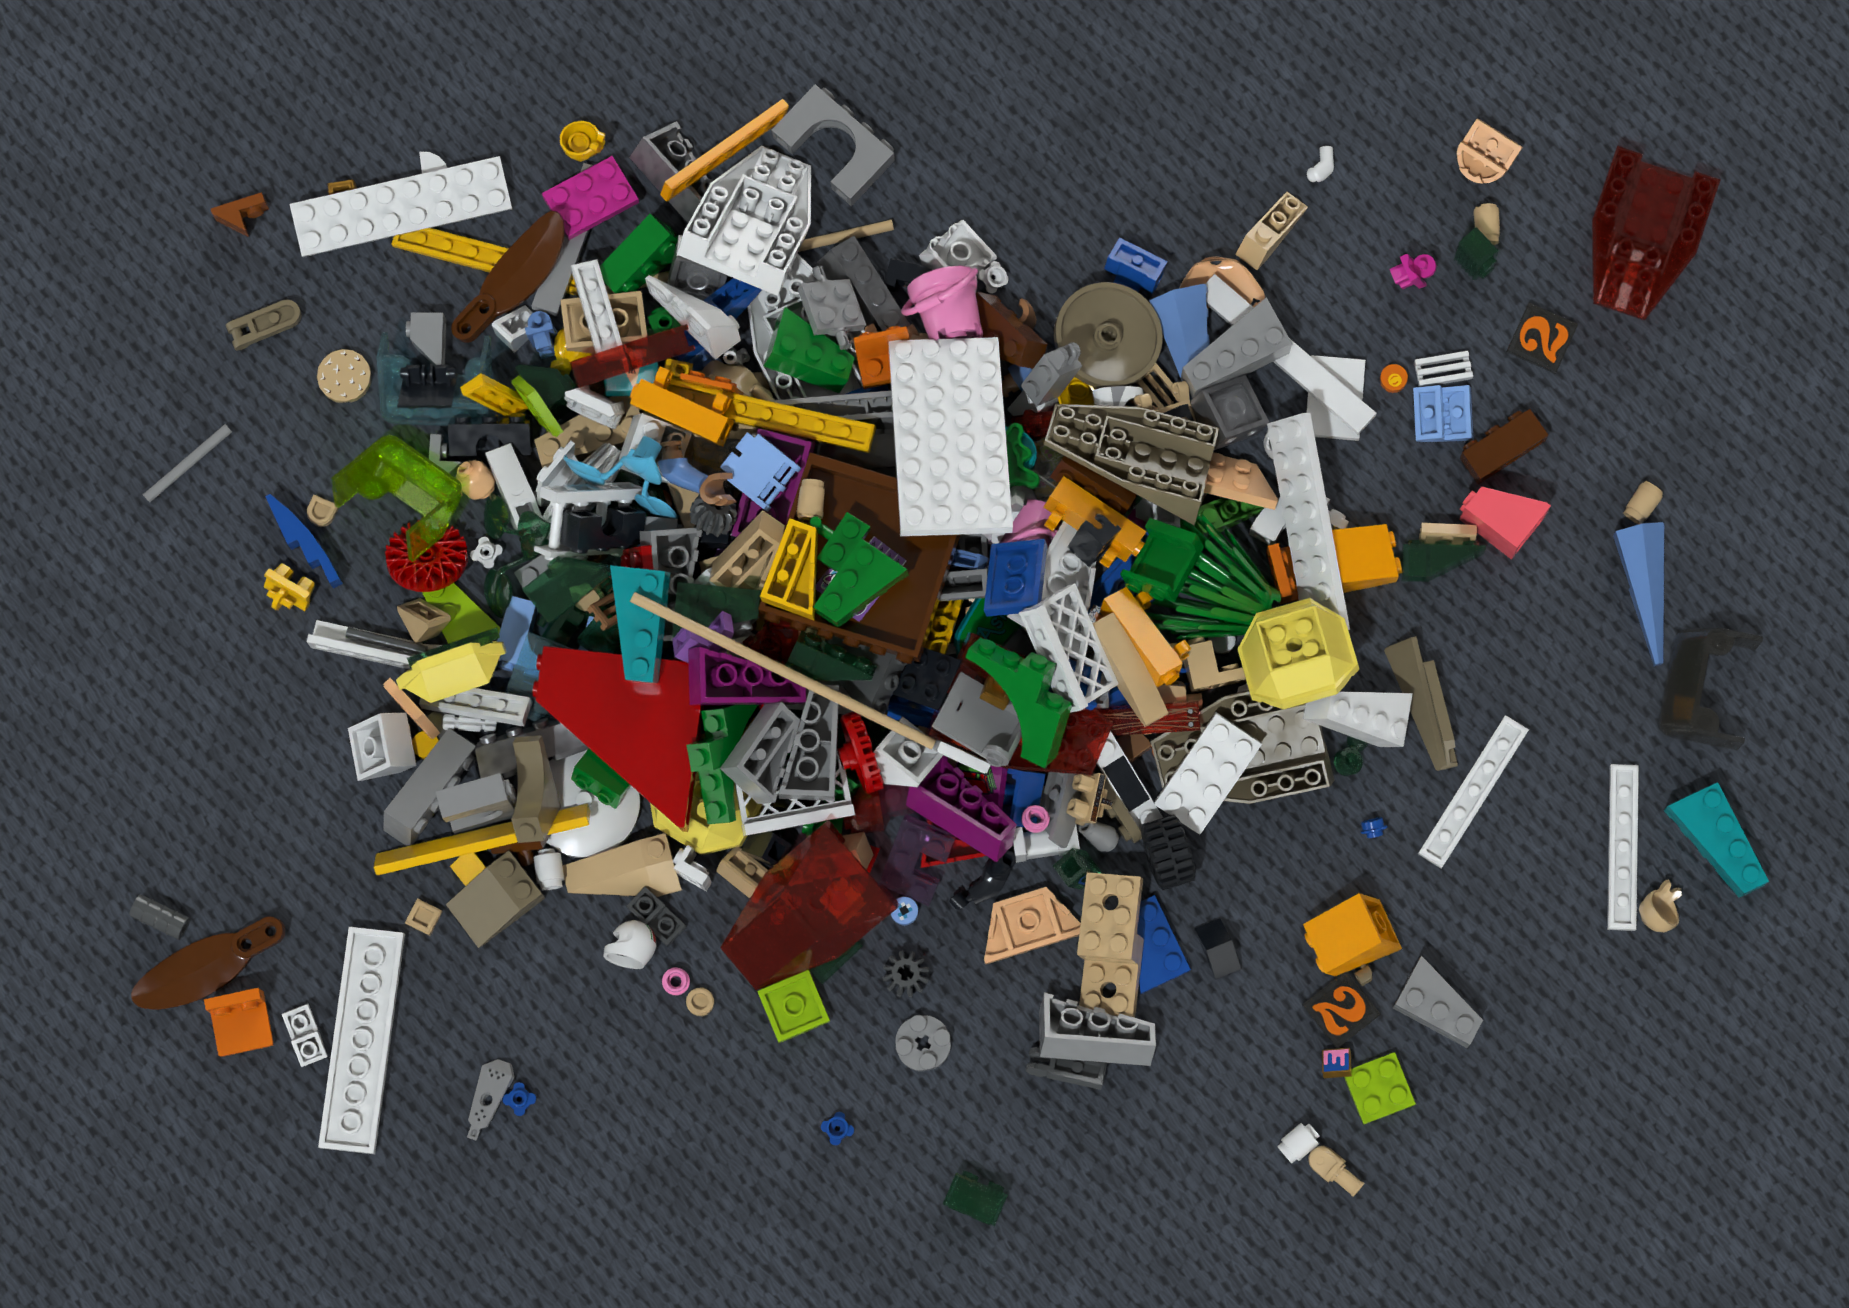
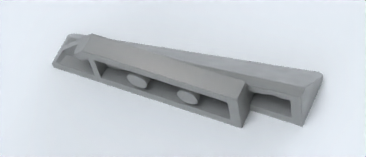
M1084 724L1068 725V727H1070V726L1084 725ZM1093 725L1067 728V731H1082L1067 732L1066 744L1060 745L1057 757L1050 764L1040 806L1047 810L1050 817L1048 827L1045 829L1049 835L1048 838L1061 848H1067L1076 825V818L1066 813L1068 803L1071 799L1076 798L1080 800L1082 793L1072 787L1074 776L1078 774H1095L1098 766L1085 745L1087 741L1101 733L1098 729H1093L1095 728Z

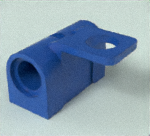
M1119 237L1107 258L1104 270L1116 275L1113 283L1127 286L1138 293L1142 288L1153 294L1164 274L1168 261Z

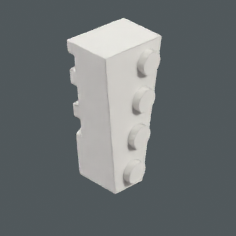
M1339 692L1336 695L1306 703L1303 719L1378 747H1403L1413 693Z

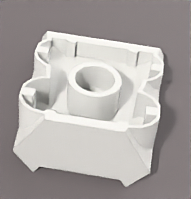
M964 220L950 226L944 235L932 239L927 249L919 255L921 265L932 270L960 265L972 269L977 268L978 273L997 259L996 254Z
M589 385L565 392L564 399L568 402L567 407L604 426L616 429L622 416L626 414L623 401L616 402L591 391Z

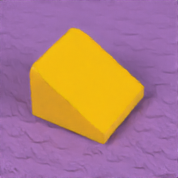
M475 853L460 856L450 866L465 886L486 868Z

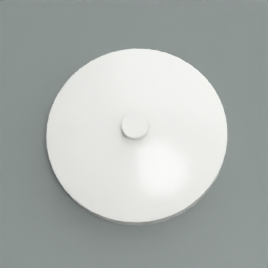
M587 750L557 761L553 759L549 761L561 804L560 810L588 804L590 809L588 826L551 834L546 842L556 851L574 858H587L621 846L634 830L640 812V794L632 786L622 797L620 805L614 809L610 805L600 802L589 791L580 789L571 780L574 766Z

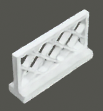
M1075 583L1066 586L1033 607L1019 612L1036 653L1056 663L1050 685L1055 694H1059L1064 699L1073 703L1070 713L1083 710L1088 706L1089 702L1118 685V681ZM1067 594L1070 595L1073 602L1071 610L1064 607ZM1047 606L1055 609L1053 621H1051L1046 610ZM1062 613L1070 616L1068 628L1060 625ZM1077 620L1081 621L1084 627L1082 635L1074 632ZM1058 631L1066 634L1064 646H1062L1059 640ZM1073 638L1081 641L1079 653L1071 650ZM1088 645L1092 646L1094 650L1093 660L1085 657ZM1069 656L1077 659L1075 672L1070 665ZM1084 663L1092 666L1090 679L1082 676ZM1099 670L1104 673L1108 683L1104 685L1097 683ZM1080 681L1088 685L1085 697L1080 688Z
M838 752L836 777L840 774L841 783L836 780V785L843 790L844 800L827 801L828 803L818 805L821 800H816L813 806L806 807L797 801L798 799H789L792 802L787 810L779 812L771 807V803L762 804L765 807L759 816L747 818L745 806L751 797L748 796L744 802L743 792H746L735 783L743 836L855 815L846 770L842 767ZM789 759L785 760L784 766H787ZM781 784L777 787L776 794L779 793ZM794 804L801 807L799 809L791 810ZM767 809L774 812L772 814L764 815Z

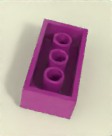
M758 428L757 434L763 436L802 469L799 473L795 472L786 483L784 492L780 491L769 505L771 508L768 512L742 492L736 515L737 519L731 536L737 537L762 510L786 526L809 453H814L815 442ZM791 467L788 468L787 472L781 477L779 482L782 481V479L790 471ZM774 486V488L771 490L770 494L763 500L764 502L768 499V497H769V496L772 494V492L775 490V488H776L775 486Z

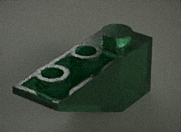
M1409 540L1408 544H1403L1401 548V581L1429 582L1482 556L1486 550V545H1479L1477 541H1464L1462 545H1452V542L1447 540L1436 541L1435 544H1424L1422 540Z
M801 631L785 665L814 680H872L877 668L868 658L863 656L857 657L847 652L840 645L829 644L823 641L817 634Z

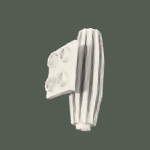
M571 440L565 448L561 446L556 451L553 457L554 461L549 467L544 466L536 478L538 480L536 492L537 504L539 506H542L546 499L540 498L541 486L592 484L577 476L563 459L566 454L569 459L578 461L574 455L575 443ZM604 443L582 463L596 468L600 473H607L617 464L621 451L610 443ZM620 469L607 480H604L605 483H613ZM589 502L586 510L591 511L597 503ZM567 503V507H564V511H574L575 505L572 503ZM550 504L539 522L540 533L548 540L553 506Z

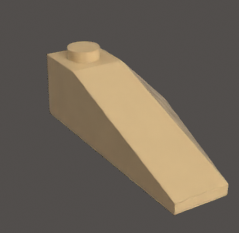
M666 833L641 839L563 865L564 880L568 893L636 896L646 887L656 897L682 890L678 874L674 870L675 863H673L674 859Z

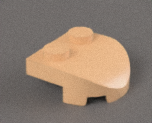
M1476 119L1457 149L1459 169L1466 178L1476 183L1483 184L1496 181L1507 173L1523 147L1480 119Z

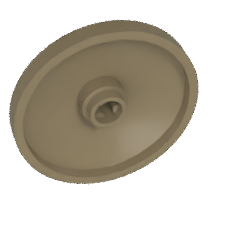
M1101 282L1079 289L1067 299L1055 321L1054 343L1056 349L1071 342L1077 343L1081 350L1078 361L1082 367L1075 377L1096 388L1135 384L1152 369L1162 347L1161 323L1152 305L1137 291L1117 283Z

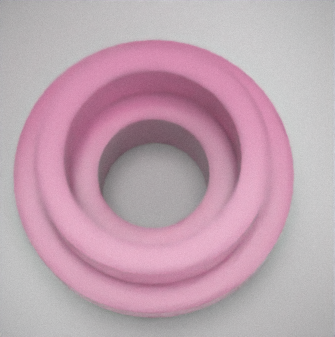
M1033 805L1024 810L1022 824L1028 831L1039 833L1048 827L1050 817L1046 809ZM1038 817L1040 822L1035 824L1030 818Z
M675 967L665 972L662 978V985L667 993L677 996L688 990L690 978L685 970ZM674 977L681 978V984L677 987L671 985V980Z

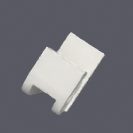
M1076 825L1067 848H1061L1049 840L1046 830L1039 833H1023L1022 827L1016 828L1013 840L1016 863L1024 862L1028 859L1054 855L1064 856L1079 852L1080 846Z

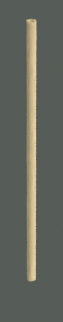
M892 219L805 239L798 252L844 242L852 236H855L857 239L894 230ZM669 271L658 273L654 278L666 283L668 282ZM647 283L642 285L640 288L647 287ZM605 285L607 294H615L607 285Z
M636 592L632 595L631 603L929 749H932L936 742V739Z

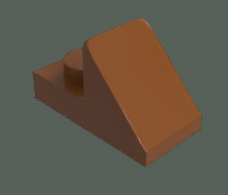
M262 192L211 208L212 215L217 222L249 237L244 217L256 218L261 216L263 211L269 210Z

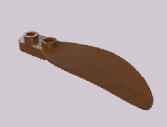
M550 211L541 216L498 260L486 277L479 295L453 321L451 330L458 340L464 343L474 341L497 316L507 313L523 303L547 279L557 262L564 240V220L558 212ZM489 307L488 312L483 314L484 309ZM471 327V330L465 334V330Z
M265 917L237 933L218 934L194 942L175 952L146 973L134 986L131 992V999L138 1007L161 1010L183 1006L209 996L232 981L246 967L252 957L280 943L285 936V926L277 918ZM274 926L276 933L273 936H269L268 930ZM250 939L252 945L249 949H245L244 942Z

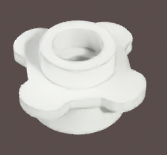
M997 261L991 262L987 269H982L978 273V278L985 283L988 293H995L998 287L1008 283L1006 271L1000 267V263Z
M481 537L478 540L477 548L471 551L470 557L473 561H479L485 568L490 569L494 567V562L502 554L503 549L499 544L494 545L487 537ZM484 551H489V554L485 555Z

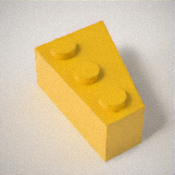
M789 518L760 594L762 602L811 620L815 619L813 606L815 605L818 543V533L815 527Z

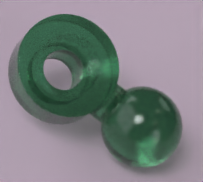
M1347 736L1348 747L1339 750L1334 756V766L1339 774L1351 776L1361 770L1363 760L1359 751H1363L1368 746L1367 742Z

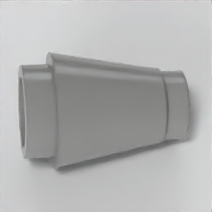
M1097 821L1094 824L1085 823L1083 826L1079 825V832L1097 850L1109 852L1116 847L1119 835L1114 827Z

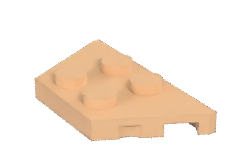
M1213 453L1204 493L1275 510L1278 498L1257 464L1250 463L1244 459L1238 460L1219 453Z
M1047 887L993 903L984 957L985 965L1077 937L1080 933L1081 923Z

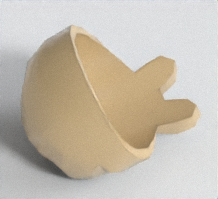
M1665 880L1658 890L1648 894L1639 906L1643 923L1656 932H1667L1675 928L1679 923V915L1674 901L1682 896L1681 888L1670 890V880Z

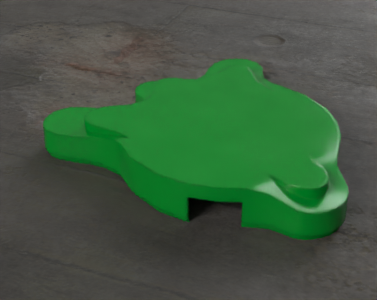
M1013 423L1006 431L1010 488L1024 486L1035 489L1040 483L1039 475L1024 467V463L1031 460L1032 451L1022 443L1023 426L1019 423Z

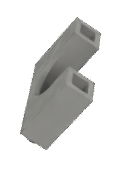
M815 84L772 129V136L793 155L814 132L820 129L838 128L849 134L856 145L855 153L850 162L831 181V188L852 206L895 161L894 148L886 140L882 139L880 141L873 135V129L865 122L860 124L853 118L855 116L854 113L846 105H838L834 101L835 97L829 90L824 87L820 89Z
M501 773L435 791L442 818L445 822L451 823L452 831L455 835L511 820L517 800L515 788L513 789L509 779L505 780Z

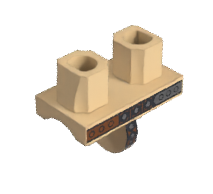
M1097 773L1074 776L1072 787L1082 792L1080 800L1076 798L1071 799L1066 813L1076 818L1075 824L1081 826L1085 825V823L1094 824L1097 821V817L1103 816L1104 809H1112L1113 802L1106 799L1108 790L1104 789L1106 775Z

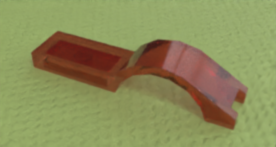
M688 325L678 326L571 361L570 365L578 388L694 351V345H688L684 330L689 329Z

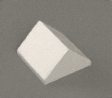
M902 717L901 720L899 721V722H901V723H903V724H905V725H907V726H909V727H911V728H913V729H915V730H917V731L923 733L922 731H920L917 727H915L912 723H910V722H909L907 719H905L904 717ZM892 730L873 752L876 754L875 758L884 784L918 787L943 756L934 751L933 748L929 749Z

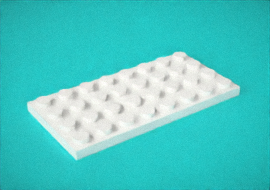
M998 337L889 341L900 536L1012 533L1013 522Z

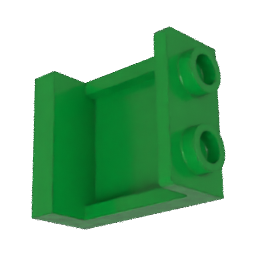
M1149 518L1145 525L1149 536L1144 546L1140 550L1130 571L1123 569L1120 575L1126 583L1125 586L1133 592L1140 593V591L1149 593L1151 597L1158 601L1166 599L1175 602L1204 545L1196 533Z
M590 749L586 751L574 766L571 780L580 789L589 791L600 802L610 805L614 809L620 805L622 797L631 787L630 784Z

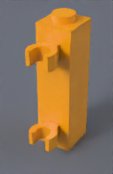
M661 366L656 373L653 384L641 379L639 384L634 385L630 394L631 405L717 445L724 446L734 425V421L724 416L732 399L718 392L714 399L713 407L710 410L666 390L674 373Z
M1063 476L1044 505V508L1051 512L1044 526L1054 531L1061 520L1076 530L1086 520L1093 524L1096 529H1102V524L1095 519L1096 514L1105 516L1115 527L1118 525L1121 528L1120 532L1099 562L1107 568L1110 567L1116 557L1125 563L1131 554L1136 557L1145 544L1141 539L1147 531L1065 476Z
M1125 587L1104 598L1100 613L1103 617L1111 613L1115 614L1142 658L1156 687L1163 684L1170 685L1179 678L1183 664L1182 661L1189 657L1187 652L1192 648L1186 640L1179 642L1171 648L1144 611L1152 605L1150 601L1154 598L1149 593L1143 591L1134 597L1129 589Z

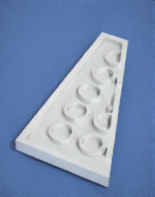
M1063 521L1047 548L1042 601L1066 586L1075 583L1088 612L1096 573V562L1089 568L1068 548L1069 543L1078 530ZM1067 594L1064 607L1071 610L1073 602L1070 595ZM1047 606L1046 610L1051 621H1053L1055 609ZM1062 613L1060 625L1068 628L1070 616ZM1009 614L1007 616L1025 627L1020 614ZM1077 620L1074 632L1082 635L1084 627L1081 621ZM1058 631L1059 640L1062 646H1064L1066 634ZM1073 638L1071 650L1079 653L1081 641Z

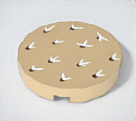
M341 349L331 352L322 360L318 367L317 380L320 389L327 398L336 403H351L366 394L371 385V370L362 355L353 350Z

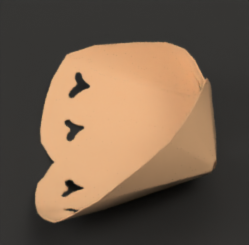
M1218 256L1208 257L1195 263L1179 287L1180 289L1206 284L1215 274L1250 305L1253 302V298L1260 300V302L1265 299L1264 291L1245 266L1236 259ZM1211 261H1222L1218 265L1210 263ZM1255 302V304L1253 305V307H1255L1256 305H1258L1260 302H1258V303Z

